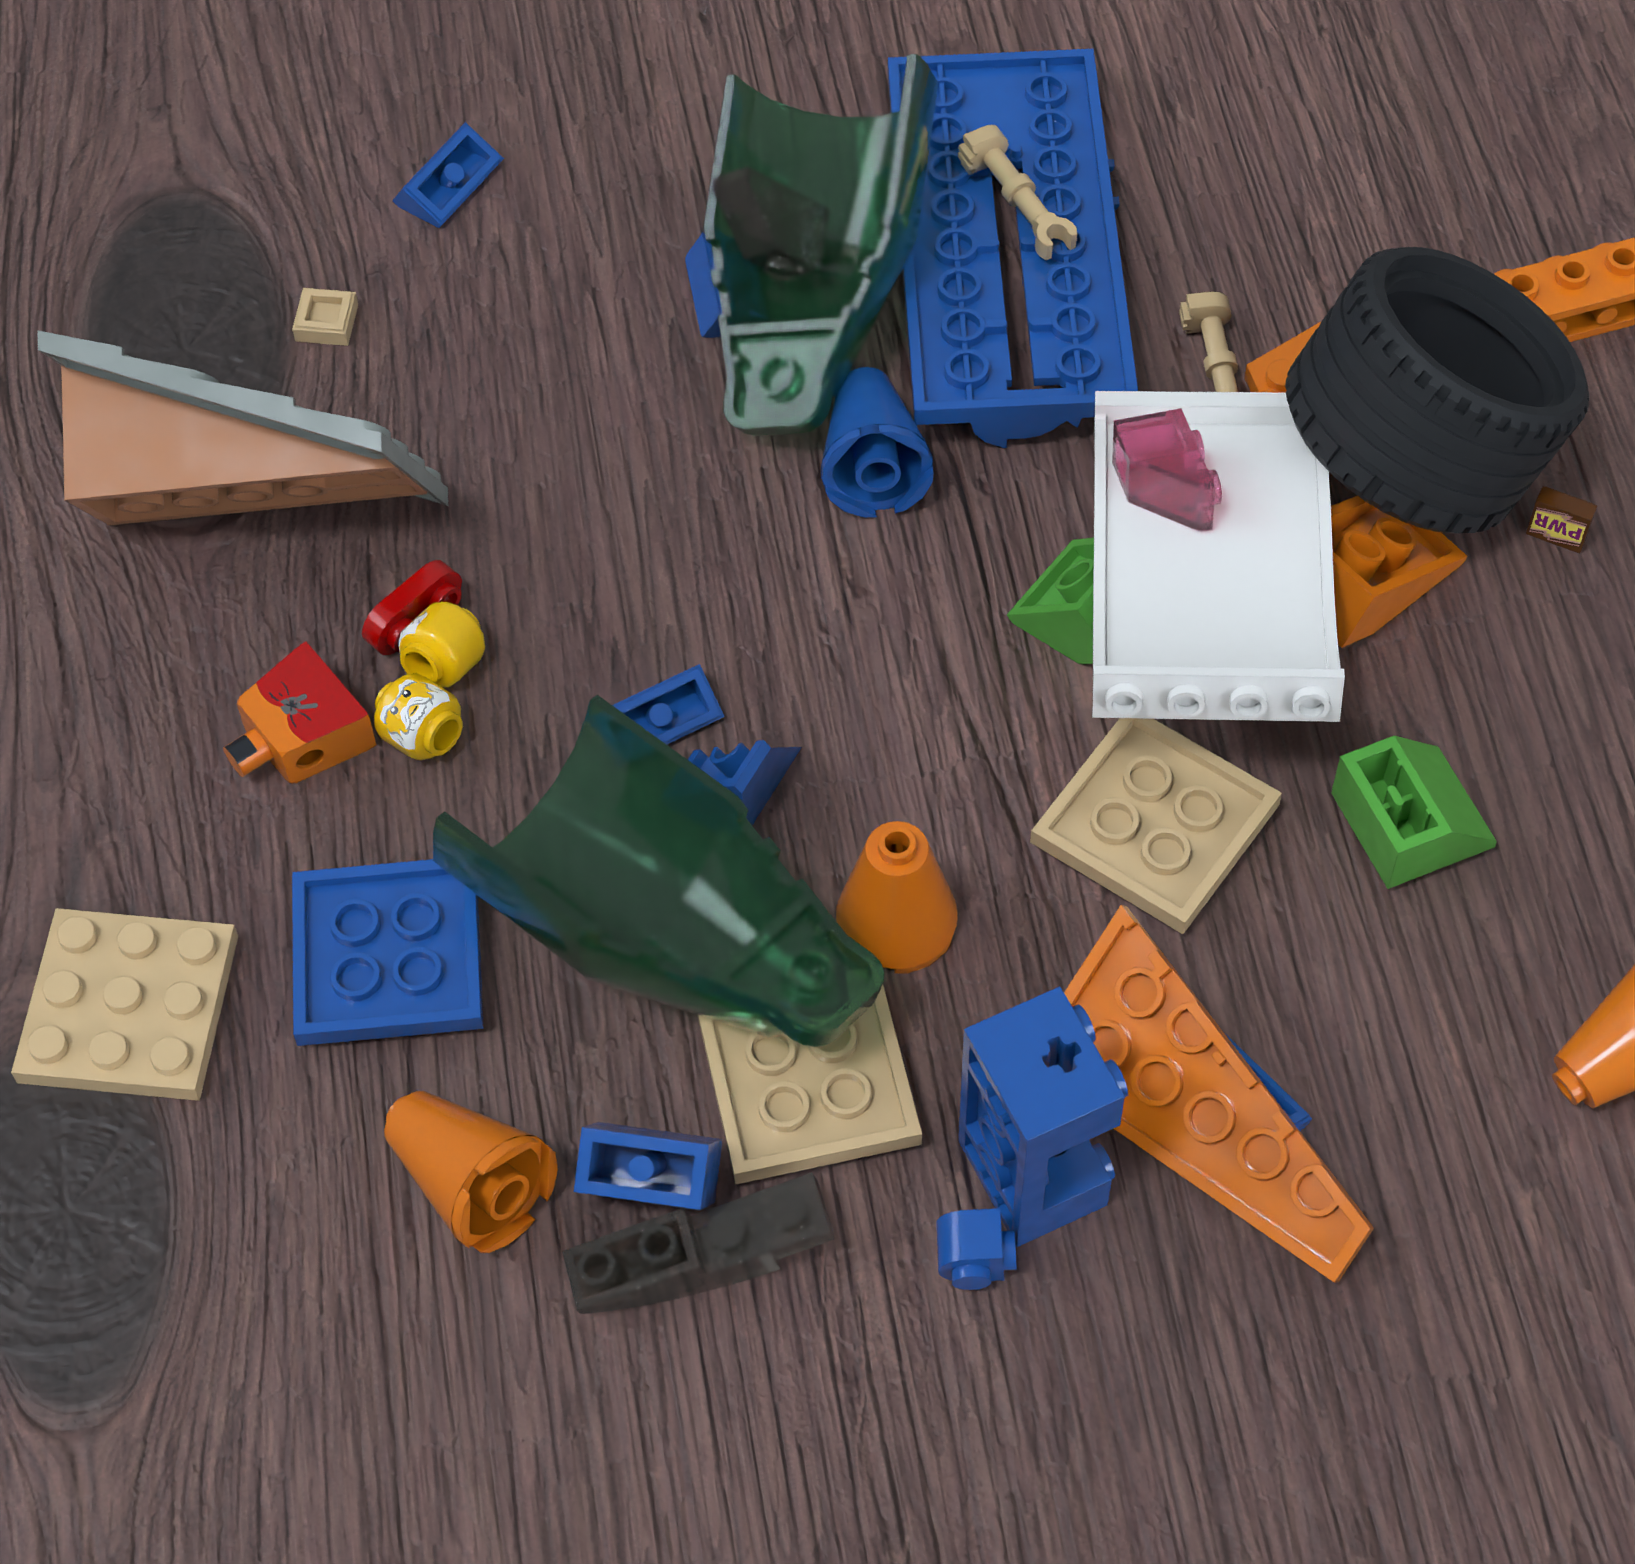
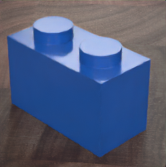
M603 1122L584 1126L581 1128L574 1192L702 1210L715 1203L723 1139Z

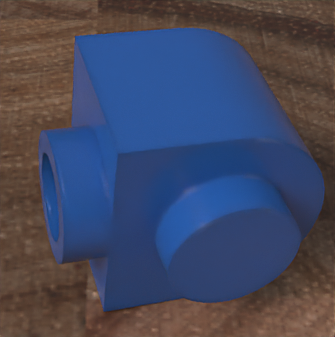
M1000 1208L954 1211L944 1214L937 1219L938 1273L941 1277L952 1280L953 1287L963 1290L982 1289L988 1287L991 1281H1004V1270H1017L1015 1230L1002 1231Z

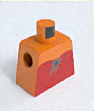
M305 641L239 697L236 704L247 733L223 747L227 759L241 777L246 776L270 760L287 782L298 783L364 753L377 744L369 714L307 641Z

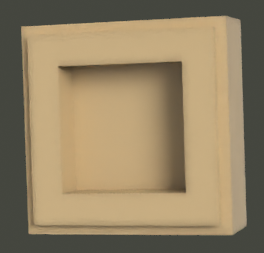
M303 288L292 328L295 341L348 346L358 308L356 292Z

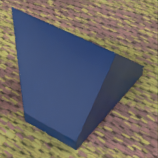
M758 740L751 750L743 743H739L729 754H724L718 747H714L710 757L701 749L694 750L665 793V796L672 803L746 836L802 747L771 748L764 740Z

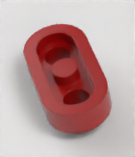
M434 560L427 563L371 610L362 628L363 639L382 655H391L399 652L398 641L402 630L427 607L435 602L459 604L462 596L461 576L442 560Z

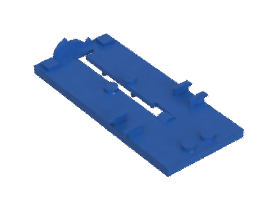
M1094 48L889 57L888 83L894 169H884V176L887 182L896 184L897 207H887V216L890 220L899 222L915 424L971 423L974 434L984 442L1007 448V439H1025L1041 436L1054 430L1066 421L1078 428L1082 418L1095 417V391H1138L1115 210L1118 209L1120 203L1119 197H1113L1110 172L1114 170L1115 165L1114 159H1108ZM986 125H996L1008 139L1009 146L1005 155L1017 170L1022 169V173L1030 177L1036 186L1035 194L1046 209L1057 217L1068 219L1077 228L1076 248L1069 250L1062 240L1053 238L1051 239L1053 242L1052 258L1045 260L1035 250L1036 237L1032 225L1017 206L1015 207L1034 386L1060 385L1062 388L1007 390V387H1012V375L992 176L994 175L989 168L969 175L958 158V152H960L958 149L959 145L964 143L963 135Z

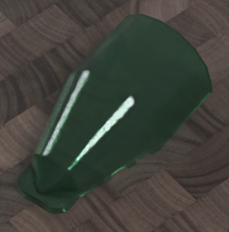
M918 54L907 55L900 111L876 117H838L803 111L771 100L747 85L737 75H728L726 77L704 231L706 241L712 245L715 269L711 270L712 283L719 290L722 314L718 315L727 373L723 413L727 421L744 434L753 436L802 434L813 431L822 424L828 415L831 399L835 397L848 373L851 371L913 251L918 235L938 82L928 64Z
M596 695L589 701L586 717L575 747L553 785L530 814L500 843L494 847L490 846L445 811L436 818L433 832V861L447 874L588 980L766 1037L785 1034L802 1045L812 1047L828 1045L844 1033L874 1004L884 982V969L881 962L870 951L844 932L803 878L795 881L778 859L781 850L770 837L762 839L747 820L748 808L740 798L599 695Z

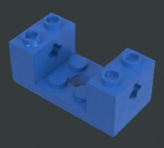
M1060 986L964 1029L958 1141L995 1209L1000 1208L1001 1220L1007 1231L1015 1230L1016 1247L1108 1206L1111 1182L1115 1178L1114 1167L1106 1150L1100 1143L1092 1145L1089 1139L1120 1126L1124 1099L1128 1096V1088L1117 1064L1112 1059L1104 1062L1093 1042L1096 1040V1035L1088 1014L1081 1005L1072 1007Z

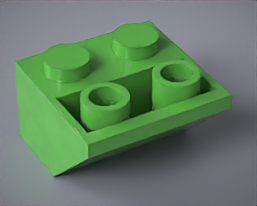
M1391 736L1340 756L1331 794L1387 889L1495 848L1497 843L1495 837L1438 746Z

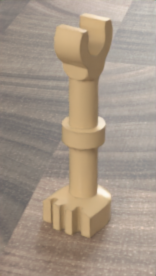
M986 125L964 134V143L960 144L958 148L960 151L958 152V158L969 175L985 168L990 169L1002 185V196L1009 205L1017 206L1032 225L1036 237L1035 250L1037 254L1045 260L1051 259L1053 251L1051 239L1053 238L1062 240L1069 250L1076 248V226L1068 219L1057 217L1046 209L1036 196V186L1030 177L1025 173H1019L1005 155L1009 144L1008 139L996 125Z
M1221 292L1186 294V302H1181L1179 309L1183 331L1185 330V334L1198 332L1203 334L1207 356L1203 361L1206 376L1213 380L1215 392H1238L1234 376L1238 370V364L1235 354L1228 350L1223 328L1232 317L1228 297Z

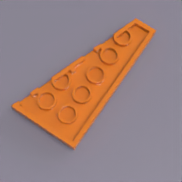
M1120 905L1064 992L1072 1007L1081 1005L1088 1014L1096 1035V1040L1093 1043L1104 1062L1112 1059L1119 1067L1125 1079L1128 1096L1124 1099L1121 1124L1113 1129L1334 1283L1339 1282L1373 1231V1225L1129 908Z

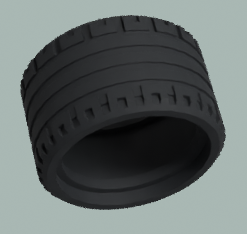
M1423 247L1390 248L1372 254L1371 257H1368L1353 275L1334 306L1328 311L1320 326L1315 330L1306 346L1295 359L1287 373L1288 377L1285 383L1287 402L1298 432L1318 461L1338 481L1367 503L1398 520L1423 529L1444 533L1483 532L1500 524L1584 419L1589 408L1588 401L1590 400L1584 369L1575 349L1564 333L1541 308L1515 287L1492 272L1458 256Z

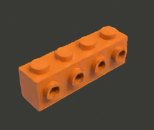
M1635 237L1615 243H1602L1592 249L1565 256H1552L1543 262L1516 269H1502L1494 273L1541 308L1564 333L1569 342L1635 325Z

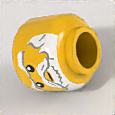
M435 602L408 624L400 634L398 646L401 665L407 674H420L443 688L454 685L483 656L485 641L477 618L469 610L449 602Z
M417 673L401 676L394 682L386 684L376 697V710L374 713L375 730L382 740L408 757L421 761L443 755L456 744L461 735L463 721L461 719V706L454 694L425 676Z

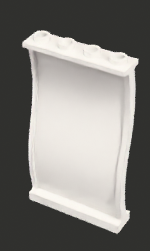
M1095 391L1092 718L1340 722L1345 674L1344 669H1341L1336 626L1329 471L1314 456L1298 432L1289 409L1286 393Z

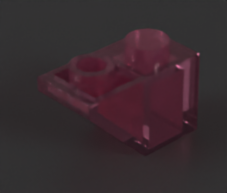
M1182 408L1114 420L1112 464L1127 501L1197 531L1212 530L1214 505L1221 504L1222 501L1221 483L1215 469H1207L1204 462L1205 451L1201 434L1198 430L1191 431Z

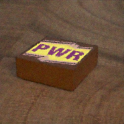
M1542 486L1536 499L1526 534L1580 554L1587 539L1597 505Z

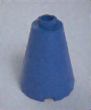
M861 367L851 370L838 383L821 464V479L829 500L844 512L864 518L877 517L876 510L893 507L895 514L905 511L924 497L933 482L932 452L889 377L883 371L872 367Z

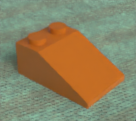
M1359 496L1332 505L1333 574L1338 645L1343 648L1374 634L1459 568L1468 556L1441 532L1423 529L1398 520L1380 511Z

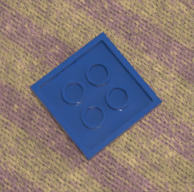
M474 856L292 872L293 1035L297 1046L484 1029L477 866Z

